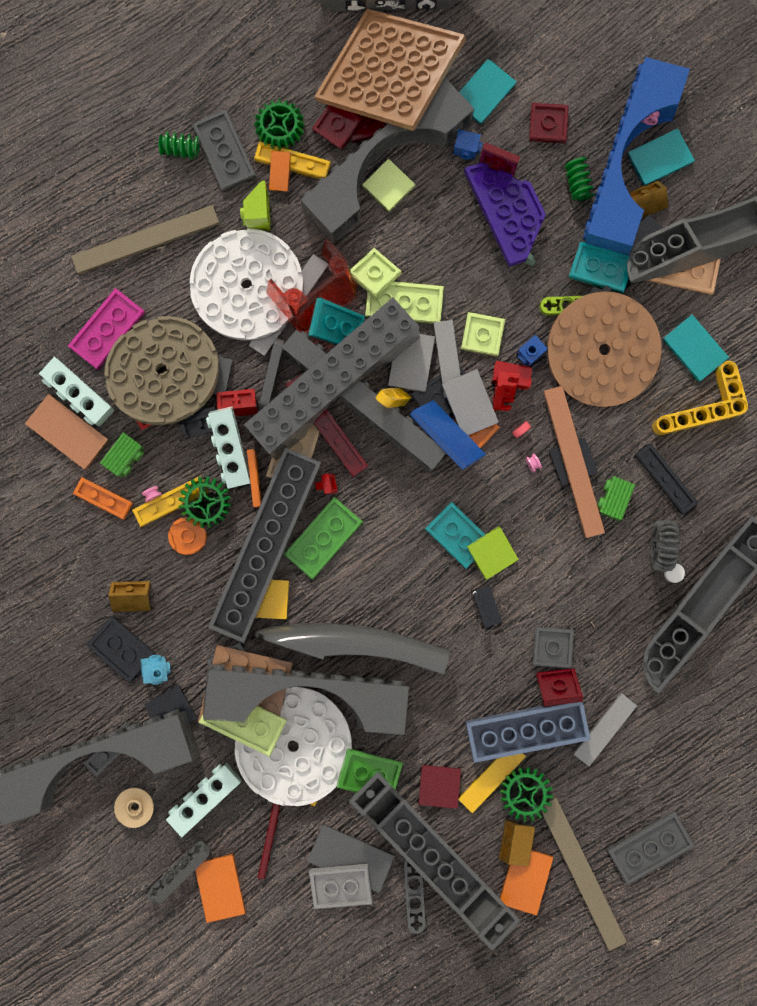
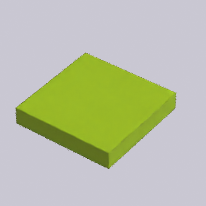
M499 526L466 546L486 580L519 560Z

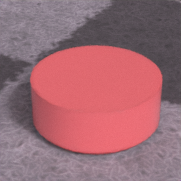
M525 421L514 429L512 434L515 438H518L528 431L531 426Z

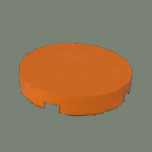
M187 517L180 518L172 524L169 530V543L176 552L183 555H193L204 547L207 540L205 527L200 528L201 522L199 521L196 526H193V518L189 522L186 521Z

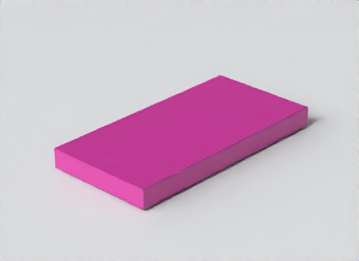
M115 288L70 342L68 347L99 370L106 362L116 340L122 334L125 335L133 328L132 326L137 324L146 312Z

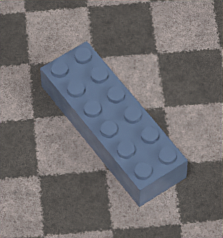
M583 702L545 707L543 705L465 721L474 763L591 740Z

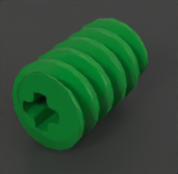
M166 131L165 136L161 133L158 143L159 154L164 155L166 153L167 156L174 154L175 157H179L181 154L182 158H187L188 156L189 159L193 160L195 157L197 159L200 150L199 136H196L194 141H192L191 135H188L186 140L183 133H181L180 138H177L176 132L173 133L172 137H170L169 131Z
M586 157L576 158L568 162L564 167L567 172L566 177L569 179L568 185L571 186L569 188L572 193L571 199L574 201L588 200L596 195L595 193H589V191L594 189V186H588L592 179H586L591 174L590 171H584L589 168L588 164H583L587 161Z

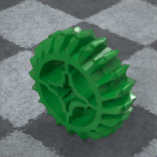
M271 99V105L264 103L265 109L259 108V114L255 116L257 120L254 122V126L257 128L255 130L256 135H259V141H264L265 146L270 144L271 149H274L275 146L278 147V150H281L282 146H285V149H289L288 145L295 146V141L300 142L301 140L299 135L304 134V117L300 114V109L296 108L294 103L289 105L287 99L284 103H281V99H278V103H274ZM271 118L272 122L268 125L269 127L265 129V124L267 120ZM294 121L295 124L293 129L290 132H288V127L291 125L290 123ZM276 122H277L278 124H283V128H282V126H279V125L277 126V125H276Z
M201 476L198 477L199 483L191 479L193 486L191 487L186 483L185 488L188 491L181 490L180 493L185 495V497H179L178 499L184 502V504L179 505V509H186L181 513L182 516L189 514L186 521L189 522L193 518V526H196L199 521L201 522L200 528L204 527V522H207L208 528L212 526L211 521L218 525L217 518L223 521L225 517L222 513H229L224 507H231V503L225 502V500L231 499L230 495L224 496L228 489H220L223 486L222 482L218 486L215 485L217 482L216 478L210 483L209 476H206L205 482H203ZM205 487L214 489L219 496H209ZM199 488V499L189 502L191 492ZM203 494L204 497L211 501L207 504V508L199 503L203 499ZM221 502L219 511L211 516L210 506ZM191 508L202 509L205 517L196 515Z
M520 767L519 775L514 770L511 771L514 777L511 778L507 775L505 778L510 782H502V786L507 787V789L500 790L501 794H506V797H502L500 800L508 802V804L503 806L504 809L511 807L512 809L508 814L512 815L515 811L517 813L515 819L517 820L520 814L524 815V822L527 821V816L529 815L531 821L535 820L534 814H537L539 819L542 818L539 811L542 810L544 813H547L548 810L544 806L551 807L552 803L547 801V798L553 799V795L547 794V791H552L553 788H546L545 786L550 782L549 779L543 782L541 779L545 775L542 773L537 777V769L534 770L533 774H530V767L526 768V773H523V769ZM521 778H532L538 784L533 787H527ZM516 781L520 793L511 800L510 790ZM523 788L526 791L536 789L532 791V795H530L532 798L530 800L526 797L518 800L521 794H523L521 792ZM542 789L543 800L537 807L533 796ZM525 801L529 804L532 810L524 811L517 808L515 805L519 802Z

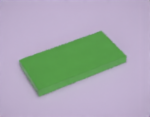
M334 497L284 555L313 580L363 521Z

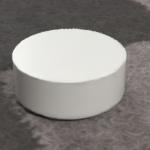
M676 564L672 571L664 572V576L669 582L677 583L683 580L685 571L681 565Z

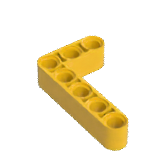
M726 361L715 370L722 402L664 415L653 422V432L657 435H665L735 418L745 413L748 409V403L737 365L732 361ZM723 367L729 369V375L723 372ZM729 385H731L732 387H734V390H735L734 394L731 393V392H729V390H728V386H729ZM734 403L739 406V412L734 410ZM715 408L720 409L721 416L715 414ZM697 412H699V413L702 414V416H703V420H702V421H700V420L697 419V417H696V413H697ZM678 417L684 419L685 424L683 426L678 423ZM660 421L666 424V430L660 428Z

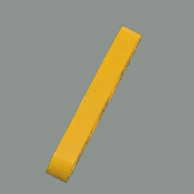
M400 388L381 389L375 397L377 401L387 408L405 406L411 399Z

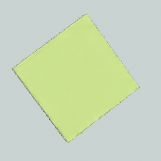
M388 159L362 184V187L390 212L415 187V183Z
M373 248L348 271V275L376 298L401 275V270Z
M468 312L461 350L498 357L505 319Z

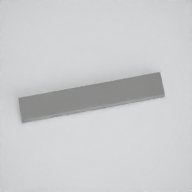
M314 254L302 269L303 295L297 311L329 267L328 263ZM290 321L277 332L264 338L252 340L249 346L266 357L273 347L275 339L280 337Z

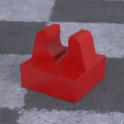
M335 474L321 475L322 481L315 483L316 490H324V494L338 493Z

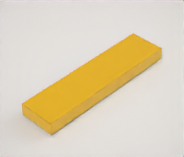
M259 141L254 157L256 162L271 166V151L290 152V171L316 179L328 176L331 161L285 148L278 150L277 146L271 149L270 144L265 146L264 142Z
M191 481L187 482L191 487L193 486ZM185 484L133 509L132 511L140 527L179 509V505L184 504V502L178 499L179 497H185L180 492L181 490L188 491L185 488ZM205 487L207 494H209L210 492L208 488ZM199 488L191 492L189 502L199 499Z
M522 753L496 758L461 794L458 800L473 813L526 756Z

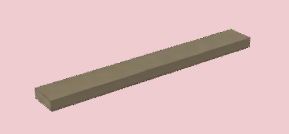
M211 205L74 254L71 257L76 271L80 275L214 227L220 223L214 207Z
M554 797L548 800V802L552 803L551 807L544 806L548 812L544 813L542 810L541 812L608 950L611 951L627 943L557 798Z

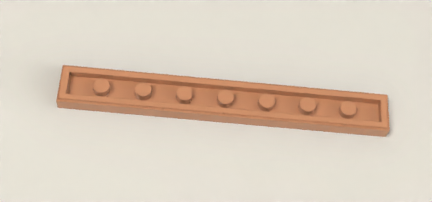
M563 386L543 391L584 536L589 538L603 534L605 531Z

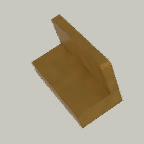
M658 180L629 192L636 204L644 210L642 218L666 209L669 206L667 189Z
M150 581L111 582L108 597L112 611H150Z
M505 820L499 859L508 865L528 866L535 827L521 825L512 820Z

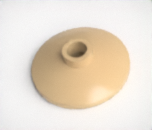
M141 788L124 790L117 797L114 805V812L118 821L130 828H137L146 824L154 811V803L151 796ZM133 803H137L139 805V808L137 810L133 808Z

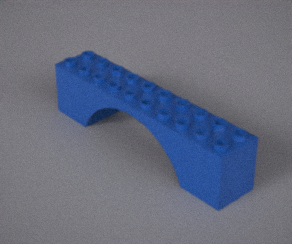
M645 57L643 64H639L635 81L632 84L630 96L613 142L612 151H610L602 181L583 235V239L586 240L585 243L629 256L644 210L632 199L624 184L621 171L622 156L626 148L639 134L655 126L644 124L642 121L646 117L659 111L660 115L657 124L673 121L690 71L689 68Z

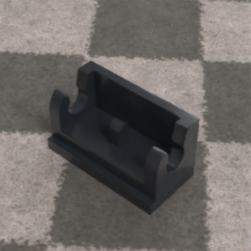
M211 407L200 410L188 418L179 421L181 432L185 439L212 433V428H208L206 417H209L208 413L217 409ZM219 425L218 430H222L221 425Z

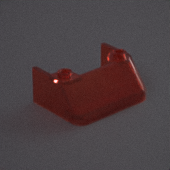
M328 238L324 241L321 254L329 262V270L334 276L305 296L297 288H291L283 293L272 279L268 280L267 295L300 332H308L310 330L317 298L343 306L352 300L357 292V286L347 260Z

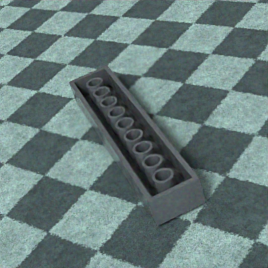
M296 330L282 346L284 355L304 372L326 355V349L319 343L316 345L312 343L311 337L304 331L300 333ZM358 380L338 397L341 402L430 474L445 457L446 452L430 438L423 428L421 430L415 426L416 422L409 416L405 418L401 415V410L398 407L387 408L377 401L375 397L379 392L374 393L370 389L371 386L365 380Z
M285 447L208 628L242 643L247 641L321 469V462Z

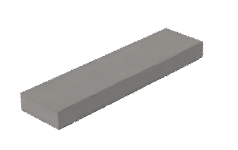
M453 320L433 323L442 383L461 376Z
M620 693L589 732L591 740L581 742L573 754L590 766L637 705Z

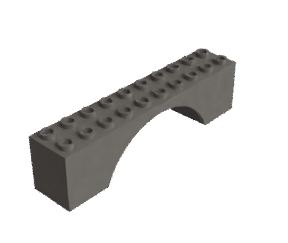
M444 78L414 131L389 123L383 129L379 128L369 141L366 140L359 146V150L355 153H350L345 158L344 163L340 166H335L329 176L321 178L314 189L308 190L303 194L301 199L303 213L334 245L361 221L360 206L357 198L358 190L367 169L379 156L392 148L409 143H427L444 149L457 138L459 129L465 131L471 125L474 108Z
M394 297L391 298L244 424L245 427L277 461L282 456L285 447L291 449L299 440L304 438L316 419L342 393L374 369L392 362L420 338L419 325Z
M212 664V667L207 669L202 714L205 720L245 723L253 709L270 695L291 687L310 686L330 691L339 696L352 710L358 726L365 732L405 734L409 686L404 685V681L399 679H388V682H384L383 679L378 677H369V680H365L362 676L350 675V679L341 674H331L330 677H325V674L320 672H311V675H306L303 671L292 670L291 674L283 669H272V672H266L261 667H252V670H245L244 666L232 665V669L225 668L224 664Z
M179 709L164 714L162 719L159 715L144 721V725L141 721L126 727V731H124V728H120L108 733L107 737L103 734L88 740V743L85 740L69 748L65 747L53 753H47L38 758L29 759L15 766L12 765L1 769L0 821L2 826L36 815L52 806L56 788L63 774L83 755L94 752L122 753L142 762L154 774L193 761L200 754L186 711L180 712Z

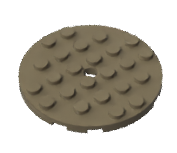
M160 316L158 319L144 320L133 325L130 331L125 335L122 334L116 340L106 360L104 375L106 377V388L111 399L128 417L150 425L172 424L193 415L209 400L219 377V358L210 337L196 324L183 318ZM160 367H167V371L160 375L157 373Z

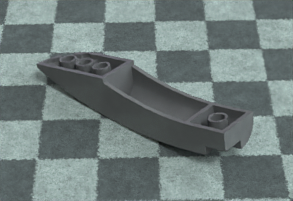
M757 196L713 213L687 220L684 218L641 239L633 247L627 263L630 282L650 280L692 269L757 244Z
M753 516L749 518L712 562L648 643L643 658L644 673L650 686L658 694L707 638L723 614L757 573V519Z
M296 623L255 629L252 632L253 635L261 636L266 641L322 660L325 656L332 655L378 656L408 662L444 674L450 656V650L399 633L360 625Z

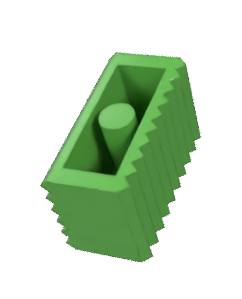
M123 432L100 464L120 478L126 477L131 472V466L135 460L139 461L142 458L144 447Z
M615 476L611 477L610 480L607 479L603 490H605L603 498L600 497L597 502L599 514L618 522L622 521L635 484Z

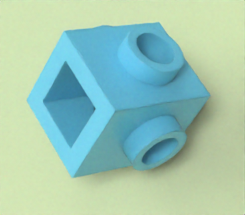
M152 655L149 658L141 659L143 683L158 685L163 683V681H167V674H170V663H166L164 656Z

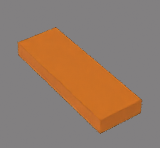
M254 449L247 450L253 507L256 509L262 503L257 452Z
M81 477L73 492V495L123 520L126 519L133 505L132 502Z

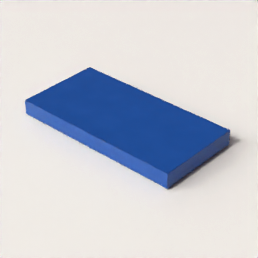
M434 400L411 412V417L462 470L483 459L486 455Z

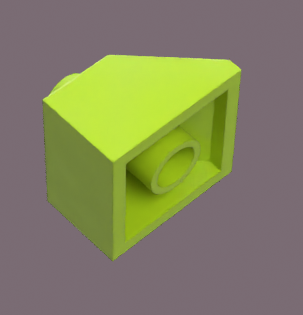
M261 181L243 200V208H240L241 220L243 219V225L247 226V229L271 231L269 193L265 181Z

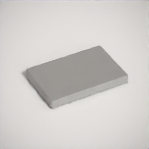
M420 334V338L392 361L388 387L426 393L435 336Z
M478 369L441 384L458 426L467 435L499 423Z
M368 864L312 868L309 870L314 909L373 904Z

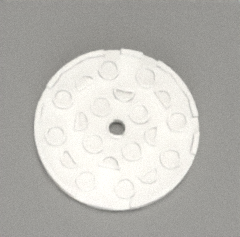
M258 229L232 230L221 234V237L213 242L210 241L197 256L190 274V295L199 316L211 329L228 338L255 340L277 332L294 316L303 295V275L297 257L290 247L277 236ZM245 280H250L252 286L243 289L242 283Z
M291 687L286 690L280 717L287 719V722L271 756L269 757L235 740V758L243 779L256 794L278 805L302 806L314 803L334 790L338 782L347 748L352 749V739L348 723L335 703L325 695L312 689ZM294 740L299 743L297 751L289 750L288 743Z

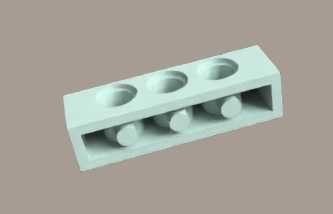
M56 357L39 373L43 377L42 382L49 388L53 386L57 389L56 394L64 401L68 399L71 402L69 406L77 413L81 411L85 415L84 419L90 425L96 424L100 427L115 411ZM65 377V383L59 385V379ZM79 389V395L73 398V391ZM89 402L94 403L91 410L86 409V405Z
M233 406L210 411L206 421L208 428H212L214 434L211 436L213 447H217L219 453L216 454L218 465H222L223 473H221L223 484H227L228 489L250 484L249 468ZM219 425H226L229 432L226 434L220 433L218 430ZM226 443L231 444L233 451L226 452L223 449V445ZM235 462L238 465V469L235 471L230 470L228 463Z
M228 763L224 766L219 764L212 771L214 775L209 780L205 777L197 785L199 789L195 793L190 791L183 798L185 802L180 807L176 804L168 812L170 816L166 821L181 837L243 780ZM213 781H221L222 789H216L213 786ZM199 794L207 795L208 802H201ZM185 807H189L193 810L192 816H187L185 814Z

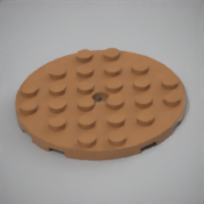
M615 292L591 293L573 301L557 316L547 340L549 368L554 380L557 381L559 386H563L564 392L573 399L596 407L620 405L638 396L654 378L661 358L660 334L650 313L634 299ZM602 344L608 346L609 352L606 355H602L599 352V347Z

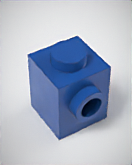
M459 129L453 154L465 160H475L476 153L480 154L483 143L479 142L481 135Z
M534 335L518 349L516 353L518 355L517 359L522 365L526 364L527 367H530L546 353L548 348Z

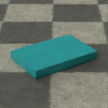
M487 59L459 93L474 108L472 119L479 125H482L516 85L517 81Z
M678 128L627 153L643 186L660 180L695 161Z
M580 241L568 278L600 288H604L606 285L611 288V291L623 294L629 278L627 263L630 256Z
M317 298L308 336L336 346L364 322L365 316L325 299Z
M693 315L662 339L698 382L729 358Z
M453 502L425 528L465 569L474 562L466 546L485 535Z

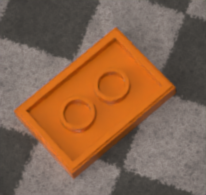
M531 850L528 866L509 865L500 899L506 906L530 914H538L553 856Z
M234 854L205 860L195 871L206 923L245 914L246 910Z

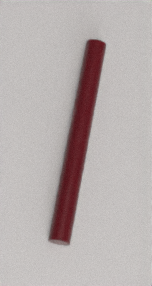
M273 803L257 877L259 879H265L281 806Z

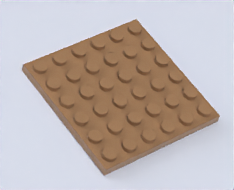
M366 9L314 97L317 102L414 131L465 43V35Z

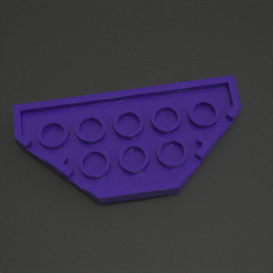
M482 162L465 167L464 174L508 267L525 262L546 215L532 184L526 180L522 182L515 179L513 175L502 170L496 171L488 167L489 165Z

